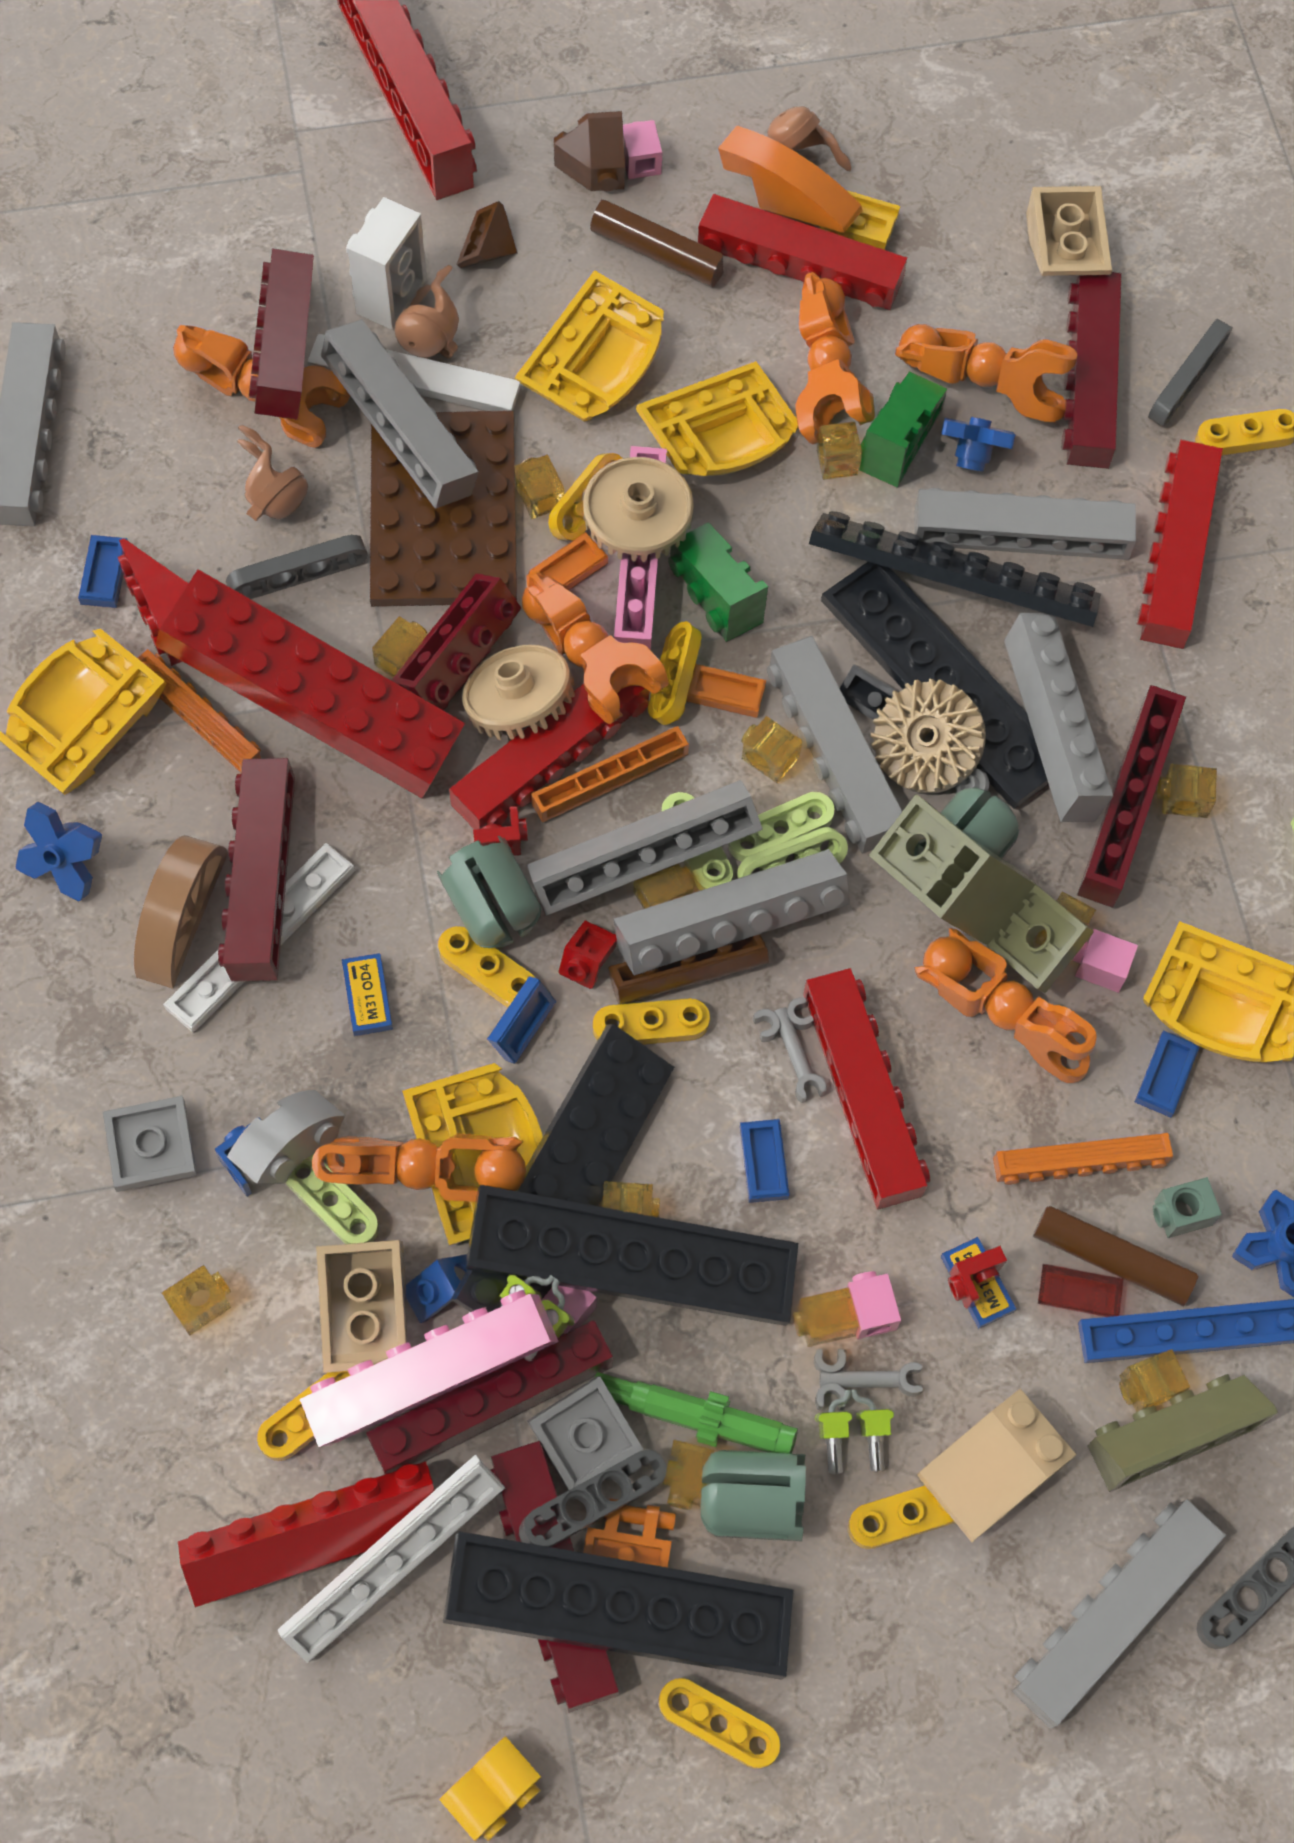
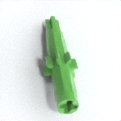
M597 1372L595 1377H601L616 1403L628 1406L629 1410L644 1414L645 1416L697 1431V1442L717 1447L718 1440L721 1438L764 1452L790 1454L793 1452L798 1428L729 1407V1396L710 1391L708 1400H704L654 1384L650 1385L640 1381L633 1383Z

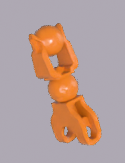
M814 272L808 273L805 276L799 314V331L806 344L810 347L807 363L811 371H808L807 386L800 393L796 402L799 430L812 445L828 438L829 424L833 417L842 410H845L850 417L858 421L860 426L873 421L875 418L873 394L861 384L849 369L852 359L849 346L853 345L855 340L844 309L845 295L837 282L828 278L820 279Z
M916 324L905 330L895 351V355L904 361L905 364L947 383L956 384L959 381H964L968 376L971 382L980 387L997 385L996 392L1007 395L1021 415L1045 422H1055L1064 417L1065 399L1062 395L1046 387L1042 374L1063 375L1075 366L1077 360V352L1074 348L1047 339L1037 341L1026 349L1011 347L1008 353H1006L1003 347L994 342L978 344L975 333L971 331L933 328L927 324Z
M180 325L178 327V335L173 346V352L181 367L186 371L196 373L202 380L227 396H231L233 392L237 393L240 389L242 395L249 401H256L254 398H248L251 376L258 377V375L251 374L252 352L248 350V346L244 341L196 326ZM320 365L304 367L298 420L279 417L281 427L289 438L317 448L322 445L326 438V428L323 420L310 412L309 409L318 404H327L339 408L344 406L351 396L331 370Z
M535 571L526 575L527 587L524 589L522 597L523 610L529 619L543 627L558 653L561 655L566 654L570 662L584 669V686L588 692L589 706L606 723L611 724L623 716L619 709L620 702L617 695L621 689L630 685H637L655 694L669 685L665 667L647 646L633 642H618L611 635L607 634L603 626L596 622H591L590 615L587 613V609L581 599L564 588L561 583Z
M949 928V936L939 937L929 944L923 957L924 966L914 968L919 979L937 988L938 994L966 1017H974L979 1013L984 1014L987 1011L989 1019L995 1026L1006 1031L1015 1030L1014 1039L1025 1046L1033 1059L1042 1068L1059 1080L1066 1083H1076L1086 1076L1090 1065L1089 1054L1093 1051L1097 1038L1096 1031L1089 1022L1071 1009L1061 1005L1050 1004L1040 996L1034 1000L1032 993L1025 985L1016 981H1007L1006 960L978 941H969L957 929ZM972 963L991 978L990 981L984 982L976 992H972L959 984L969 974ZM1071 1033L1082 1034L1086 1042L1080 1044ZM1063 1055L1074 1061L1077 1060L1079 1067L1075 1069L1064 1067L1061 1063V1056Z
M455 1134L443 1141V1144L439 1147L431 1141L421 1138L411 1139L404 1143L372 1137L344 1136L319 1147L312 1158L314 1174L318 1179L325 1182L342 1184H395L400 1181L407 1188L414 1190H426L435 1185V1188H439L440 1196L449 1201L476 1202L478 1189L475 1186L457 1185L454 1183L452 1173L456 1169V1163L453 1160V1153L456 1149L483 1150L477 1157L474 1167L475 1178L479 1185L516 1191L524 1182L526 1174L525 1161L516 1150L523 1141L515 1136L493 1138L492 1136ZM338 1154L344 1157L345 1164L340 1161ZM326 1156H327L328 1166H329V1168L331 1169L332 1172H330V1171L325 1167L324 1159H325Z

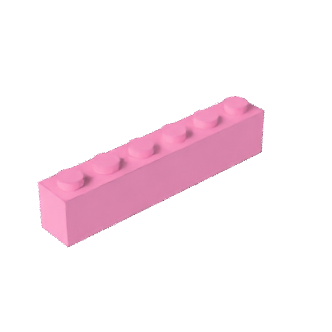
M631 446L630 457H647L666 463L667 449ZM623 553L620 562L614 639L618 642L639 643L647 646L650 650L658 559H656L655 553L647 554L646 562H642L639 555L636 561H632L631 554Z
M524 1290L517 1291L502 1298L500 1301L503 1306L488 1313L486 1307L463 1316L464 1324L452 1330H449L448 1325L438 1327L424 1334L426 1342L413 1348L410 1342L401 1344L386 1352L388 1359L373 1365L372 1360H368L349 1368L350 1376L343 1380L335 1382L334 1377L312 1385L310 1387L312 1394L301 1398L300 1401L318 1446L323 1447L336 1444L559 1342L540 1296L537 1294L526 1295Z

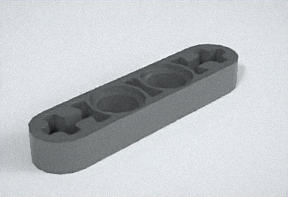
M1218 318L1212 323L1159 395L1150 410L1148 418L1162 426L1168 423L1226 343L1232 331V326Z
M346 535L239 568L227 576L226 583L227 586L249 599H254L354 568L367 559L368 553L361 536Z
M653 1450L639 1451L534 1509L520 1524L519 1536L521 1542L553 1547L644 1496L664 1481L667 1474L665 1460L659 1453ZM642 1465L644 1467L652 1466L654 1472L650 1477L647 1475L643 1476L631 1484L629 1476L633 1475ZM608 1479L618 1483L621 1488L620 1500L609 1501L602 1495V1481ZM577 1499L585 1505L587 1512L584 1520L574 1521L567 1515L565 1507L568 1500ZM556 1517L559 1524L553 1526L545 1534V1538L542 1535L535 1537L532 1534L531 1530L536 1525L535 1521L538 1525H543Z
M1294 1527L1289 1529L1201 1615L1197 1622V1633L1202 1643L1213 1649H1222L1231 1645L1294 1584V1558L1288 1553L1294 1549ZM1270 1559L1280 1560L1287 1567L1288 1574L1284 1582L1277 1583L1268 1577L1266 1564ZM1240 1588H1250L1257 1594L1259 1602L1255 1611H1245L1237 1603L1236 1596ZM1224 1603H1226L1228 1609L1223 1607ZM1229 1612L1237 1617L1224 1627L1223 1631L1227 1635L1226 1638L1222 1635L1214 1638L1209 1631L1213 1627L1209 1621L1210 1618L1216 1622L1224 1618ZM1238 1619L1243 1621L1241 1625L1239 1624Z

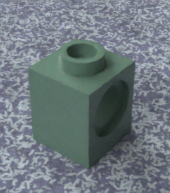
M1208 1177L1163 1189L1154 1200L1155 1204L1153 1205L1155 1221L1160 1228L1164 1227L1167 1238L1213 1226L1222 1215ZM1175 1202L1186 1203L1192 1210V1216H1185L1179 1213Z

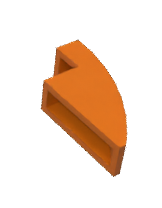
M736 126L718 147L725 170L752 177L760 209L841 233H845L863 211L861 204L822 169L794 150L760 133Z

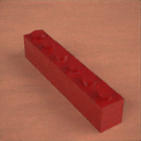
M716 194L712 195L698 227V243L724 256L736 259L744 264H751L769 270L777 275H785L800 280L803 283L805 276L808 273L814 272L820 279L828 278L837 282L845 296L866 302L873 307L891 310L905 275L907 257Z
M1180 440L1176 452H1169L1164 473L1170 474L1169 482L1164 481L1159 497V503L1165 505L1163 512H1158L1153 530V533L1159 534L1158 542L1152 543L1148 557V563L1154 564L1152 573L1147 572L1142 594L1148 595L1147 604L1141 603L1137 617V625L1142 626L1140 640L1183 649L1191 633L1223 448Z
M583 683L574 690L575 696L571 698V703L563 701L564 715H558V720H555L551 714L545 717L547 729L538 726V732L534 733L531 726L523 730L525 736L523 739L518 734L449 788L451 806L473 829H481L490 824L502 825L510 813V807L526 806L532 801V793L538 791L546 783L549 785L555 783L570 764L574 761L580 762L584 760L593 750V746L603 738L605 740L610 739L619 731L621 724L631 716L635 718L642 714L649 705L650 691L637 685H630L621 689L617 695L620 702L619 709L623 716L608 724L589 706L588 692L585 690Z
M851 968L807 979L803 995L806 999L810 1015L814 1019L813 1024L877 1210L923 1197L928 1186L927 1183L930 1182V1173L925 1160H918L914 1148L917 1145L916 1133L911 1122L905 1123L901 1109H904L903 1096L898 1086H892L888 1074L892 1072L891 1062L886 1050L880 1051L876 1040V1037H879L878 1025L873 1014L867 1015L863 1003L866 1002L867 998L861 979L855 980Z
M427 1462L416 1465H404L394 1472L375 1478H364L354 1485L335 1491H324L313 1498L292 1505H280L270 1512L252 1518H240L233 1521L230 1525L208 1532H197L186 1539L178 1541L180 1565L194 1606L198 1607L366 1552L435 1491Z

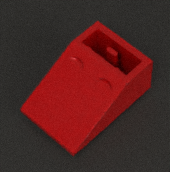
M123 538L119 540L123 555L117 558L124 573L127 587L137 601V607L145 626L148 625L157 653L159 655L166 653L171 666L178 664L182 661L156 647L159 629L187 587L188 582Z

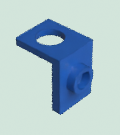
M249 1125L234 1128L225 1136V1142L215 1148L220 1162L246 1197L252 1194L249 1185L227 1156L239 1136Z
M466 1254L437 1259L406 1284V1299L420 1323L427 1322L453 1301L451 1298L461 1282L454 1268L455 1266L459 1267L466 1273Z

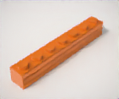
M147 649L138 657L141 662L166 681L167 684L159 698L240 773H242L243 759H261V749L254 741L249 742L244 738L245 735L242 730L237 726L232 727L228 723V718L221 711L217 713L206 697L201 698L197 695L196 689L189 682L185 684L181 680L180 674L174 668L169 669L159 654L156 653L154 655Z
M676 726L532 793V805L543 823L687 756L689 743L679 726Z
M1162 1133L997 1151L993 1157L997 1182H1005L1006 1185L1019 1183L1022 1179L1038 1182L1044 1180V1177L1054 1176V1179H1064L1069 1174L1078 1173V1176L1084 1177L1092 1175L1095 1171L1111 1174L1122 1168H1127L1128 1171H1137L1142 1169V1166L1149 1165L1157 1169L1167 1166V1163L1173 1157L1169 1134Z

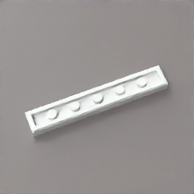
M318 333L308 359V366L320 365L331 370L321 357L325 335ZM385 349L397 361L399 368L407 379L414 383L421 396L485 411L514 410L521 389L520 382L515 379Z
M327 843L286 882L281 945L355 872L354 865ZM217 950L163 1005L171 1015L194 1033L245 981L230 980L225 968L219 965Z
M475 1454L278 1629L280 1637L300 1657L309 1663L503 1491L505 1487L502 1482Z

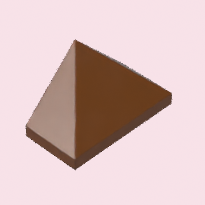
M500 201L476 211L456 264L461 269L517 253L505 208Z

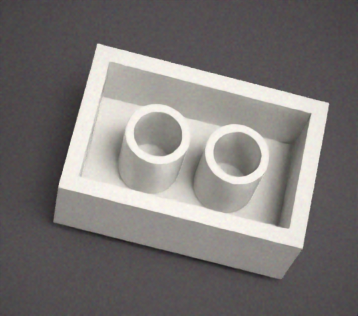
M383 197L376 208L370 209L365 218V223L358 234L355 233L351 236L346 252L349 256V274L352 278V296L355 300L356 314L393 330L400 314L409 307L418 289L427 281L421 213Z

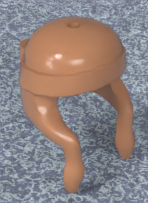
M797 106L789 108L771 122L767 131V137L794 151L814 145H827L830 147L839 166L843 167L846 171L851 170L850 160L841 151L834 135L818 125L820 119L807 107Z
M450 265L437 272L431 286L427 284L418 289L416 296L410 303V307L404 309L395 322V337L398 343L414 356L429 358L440 353L446 358H451L458 349L453 338L457 332L459 315L449 295L440 286L453 268ZM430 289L435 296L434 308L419 305Z
M240 425L238 429L253 443L244 439H239L237 442L258 459L245 485L244 496L249 504L252 505L247 515L255 521L262 515L278 520L288 517L300 506L307 494L308 483L304 478V474L296 467H290L282 473L275 471L271 465V446L255 430Z

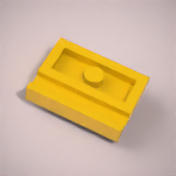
M848 191L861 204L863 211L845 233L821 226L820 229L885 250L896 219L899 216L900 206Z

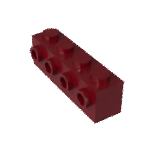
M476 573L391 681L444 711L453 696L467 682L474 669L489 654L492 646L503 632L510 627L513 619L522 609L503 580L499 577Z

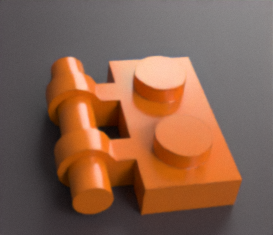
M610 1498L609 1501H618L619 1499ZM648 1504L647 1509L626 1505L603 1518L606 1519L604 1530L587 1527L583 1553L668 1568L672 1541L655 1539L656 1528L674 1530L676 1513L659 1511L660 1506ZM619 1521L644 1525L643 1535L637 1536L617 1532Z

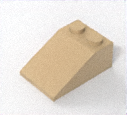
M1101 186L1033 187L1026 218L1029 242L1041 276L1111 275L1112 265Z
M391 1240L316 1246L323 1373L348 1371L349 1368L368 1360H372L373 1365L388 1359L386 1354L388 1350L407 1343L406 1278L403 1241Z
M1020 1388L930 1462L917 1476L969 1540L973 1542L1060 1471L1076 1456V1453Z

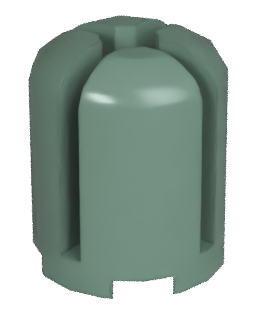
M977 787L964 789L958 792L941 812L969 837L1001 858L1007 854L1017 841L1019 825L1016 816L1004 801L997 796L991 797V793ZM926 839L916 844L914 856L920 855L925 850Z
M497 836L501 843L482 846L478 840L461 848L448 857L452 864L443 874L437 871L438 878L448 893L471 939L483 948H502L514 943L482 882L483 879H486L507 920L521 937L531 932L541 917V905L511 852L506 839L501 836Z
M719 1450L712 1453L702 1469L700 1516L707 1532L716 1537L802 1542L804 1529L802 1527V1515L804 1513L806 1483L805 1454Z

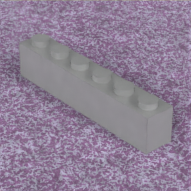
M362 319L327 330L321 357L435 509L471 496L478 475L475 463L465 455L453 434L446 430L437 418L433 408L429 407L420 396L414 383L407 379L399 368L397 361L381 345L378 336L368 328Z
M12 322L0 397V525L35 526L37 512H42L43 493L40 490L41 481H46L48 476L45 454L46 450L50 451L52 448V432L49 429L50 420H55L57 415L54 393L55 390H60L61 372L58 366L59 360L63 361L65 359L66 352L64 339H59L55 324Z
M940 488L919 489L915 505L914 534L919 536V541L932 545L934 542H944L952 545L954 548L1129 560L1136 542V504L1123 503L1119 500L1104 502L1089 501L1084 498L1059 499L1046 495L1030 497L1016 496L1012 493L985 494L973 490L956 492L944 491Z
M1020 613L1004 642L1060 822H1095L1112 799L1113 793L1056 618L1046 613Z
M813 636L774 649L771 652L770 666L767 667L769 680L773 687H779L783 695L782 704L789 718L794 717L799 727L797 729L799 740L805 749H810L814 757L813 766L820 780L825 779L830 789L829 798L834 804V810L836 812L841 811L846 821L844 827L852 844L857 843L862 854L872 851L902 813V810Z
M739 780L527 864V868L547 916L763 829L751 795L743 782Z
M829 849L615 918L613 920L618 949L633 975H637L850 905L847 873Z
M1188 1499L1177 1507L1170 1502L1154 1519V1522L1159 1525L1150 1537L1142 1533L1126 1551L1132 1556L1122 1568L1115 1563L1100 1579L1099 1583L1104 1589L1095 1599L1086 1595L1071 1612L1076 1620L1065 1631L1059 1626L1042 1644L1048 1650L1038 1662L1031 1657L1014 1675L1019 1683L1012 1692L1049 1729L1061 1723L1226 1536Z

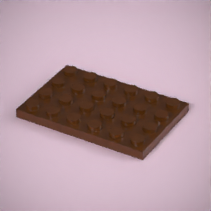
M514 411L435 412L437 418L446 430L453 434L459 447L475 463L478 470L471 496L436 509L371 424V607L451 605L476 573L501 578L517 600Z

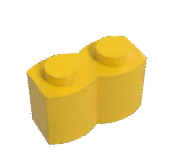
M505 1736L439 1800L474 1841H477L482 1835L487 1841H490L508 1823L503 1815L515 1803L522 1809L541 1791L536 1783L542 1777Z

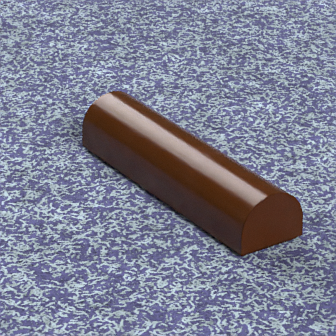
M601 199L595 209L590 224L592 232L711 287H714L723 275V255L605 199Z
M758 934L637 975H633L626 962L609 966L608 970L618 1004H624L769 964V954L761 935Z
M1047 1206L1042 1212L1032 1236L1183 1307L1187 1303L1199 1277L1197 1273L1052 1206Z

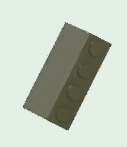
M1225 1374L1206 1384L1208 1390L1200 1394L1194 1395L1192 1389L1170 1398L1171 1406L1157 1411L1155 1405H1152L1132 1415L1134 1421L1120 1427L1118 1421H1114L1096 1429L1097 1437L1087 1446L1108 1491L1111 1492L1257 1430L1278 1413L1275 1405L1245 1375L1231 1380L1229 1374Z

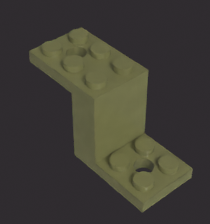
M917 794L869 854L875 862L937 916L987 945L1043 993L1048 991L1094 933L1091 928L1018 868L973 840ZM926 839L925 850L920 855L914 856L916 844ZM1046 930L1047 939L1045 943L1035 948V936L1040 931Z

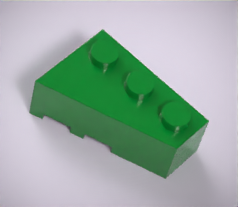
M910 371L901 383L897 382L892 389L888 402L881 408L877 417L866 430V435L859 446L858 455L862 456L859 470L898 488L943 410L947 388Z
M708 522L686 533V538L684 541H680L679 547H676L675 544L671 546L668 563L676 577L681 576L687 584L688 594L694 604H700L706 612V620L710 628L715 633L719 631L723 639L728 642L764 623L768 585L763 580L755 583L747 574L751 571L750 566L744 560L737 563L729 554L733 552L732 547Z

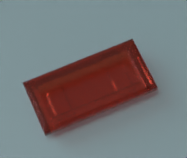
M1043 1264L1037 1304L1103 1317L1119 1316L1124 1279Z

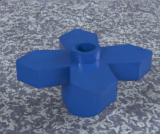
M971 417L970 423L944 418L941 431L943 435L959 438L955 457H958L956 466L984 472L986 463H990L993 446L1013 449L1016 434L1012 431L991 427L992 421L977 417Z
M36 802L27 809L24 827L35 843L27 844L18 851L15 867L18 871L33 879L51 871L60 892L76 901H81L90 893L93 879L82 861L91 859L99 853L102 834L79 822L62 824L56 810L41 802Z
M1273 1190L1259 1210L1266 1232L1246 1233L1233 1252L1232 1257L1251 1270L1276 1263L1280 1289L1294 1297V1201L1278 1190Z

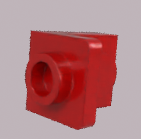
M517 806L510 807L511 826L503 827L499 824H490L481 829H474V842L479 840L482 846L501 843L497 837L501 836L506 839L513 855L519 856L521 855V841H528L526 818L518 819Z
M584 920L564 948L558 971L559 974L592 989L597 982L601 967L616 948V934Z
M1001 1246L959 1261L950 1270L951 1277L948 1278L949 1288L956 1301L962 1300L965 1309L973 1307L979 1300V1295L973 1284L974 1280L977 1285H982L1000 1276L998 1271L1007 1262Z

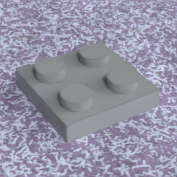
M183 1096L103 1111L113 1185L116 1192L197 1176L186 1104Z
M596 1376L527 1420L568 1491L643 1450L600 1376Z

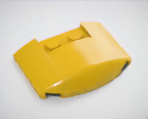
M594 270L517 373L515 380L586 422L615 406L642 379L651 365L660 344L661 321H664V310Z
M757 361L636 406L637 412L662 448L667 449L666 455L680 474L717 476L749 468L779 451L788 442L792 433H796L799 428L797 418Z
M101 628L92 631L97 637H92L78 643L73 639L64 644L33 670L16 692L6 711L10 715L6 735L0 731V741L64 795L80 786L95 774L93 770L95 766L142 715L148 716L167 684L165 680Z
M1179 921L1143 997L1147 1007L1150 1006L1157 1017L1175 1033L1217 1054L1253 1062L1292 1061L1294 1057V966Z
M496 1063L402 1091L416 1139L429 1140L438 1147L443 1144V1141L455 1134L492 1136L493 1138L515 1136L523 1141L516 1150L524 1159L526 1167L543 1135L527 1098L518 1085L515 1086L499 1072L502 1068ZM455 1150L453 1160L456 1163V1169L452 1173L455 1184L480 1186L475 1178L474 1167L477 1157L483 1150ZM435 1185L432 1186V1193L449 1246L470 1240L475 1202L445 1200L440 1196L439 1188H435Z

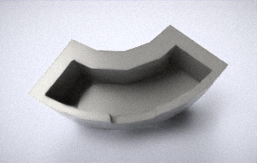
M316 1090L301 1091L279 1100L277 1103L280 1108L263 1121L257 1117L250 1123L231 1148L227 1158L257 1184H285L293 1170L300 1163L313 1155L319 1147L331 1143L337 1138L338 1130L346 1115Z

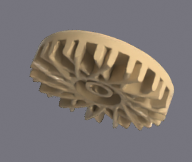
M628 457L607 464L592 477L584 494L583 510L586 530H591V538L593 541L597 540L599 548L605 544L608 546V553L610 555H613L615 552L618 553V559H622L623 553L631 554L632 561H636L639 555L642 562H646L647 554L655 553L656 559L660 558L661 552L667 556L670 546L675 544L676 547H679L680 541L685 540L687 529L690 530L693 519V496L684 477L668 464L652 458Z
M521 645L502 650L483 661L469 676L463 689L462 701L470 721L480 734L486 731L490 738L495 735L498 740H501L503 731H506L510 739H514L517 733L523 739L525 737L522 731L523 727L530 725L533 732L537 733L538 726L543 729L548 728L545 720L546 716L551 714L555 720H558V715L565 714L563 701L567 703L572 702L571 698L575 696L572 686H575L567 661L560 653L540 645Z
M929 679V682L915 680L914 685L907 683L905 684V689L900 692L894 690L892 692L893 697L885 699L887 704L883 710H877L879 717L873 720L875 732H871V737L874 739L871 745L876 752L875 759L889 778L908 790L919 793H936L953 788L973 772L983 754L986 732L981 712L973 700L963 690H960L953 684H946L942 680L936 682L933 679ZM934 731V738L930 742H924L925 736Z

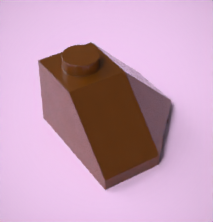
M622 111L587 113L578 120V126L567 134L563 131L554 137V166L590 191L625 189Z

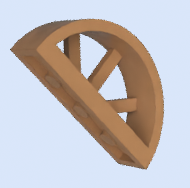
M186 835L176 839L169 847L152 879L138 924L134 949V969L137 978L174 988L228 855L225 847Z

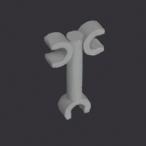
M802 997L793 999L789 1003L788 1008H780L774 1012L769 1009H762L753 1015L754 1024L767 1021L772 1026L771 1029L760 1033L761 1042L772 1041L780 1032L798 1077L795 1095L800 1103L806 1102L807 1096L804 1087L807 1085L816 1087L820 1097L825 1096L826 1092L824 1079L812 1073L796 1030L810 1028L814 1020L812 1016L799 1018L795 1015L794 1012L806 1006V999Z
M817 1349L815 1353L814 1365L820 1372V1389L815 1397L817 1410H823L824 1396L826 1394H834L838 1399L845 1396L844 1388H899L907 1396H918L923 1391V1386H912L906 1381L907 1374L921 1372L922 1365L919 1363H907L900 1371H841L846 1362L844 1349H838L837 1363L834 1365H827L823 1361L822 1349ZM846 1403L838 1405L839 1410H844Z

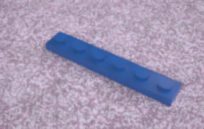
M1294 1299L1081 1319L1078 1322L1084 1363L1294 1343Z

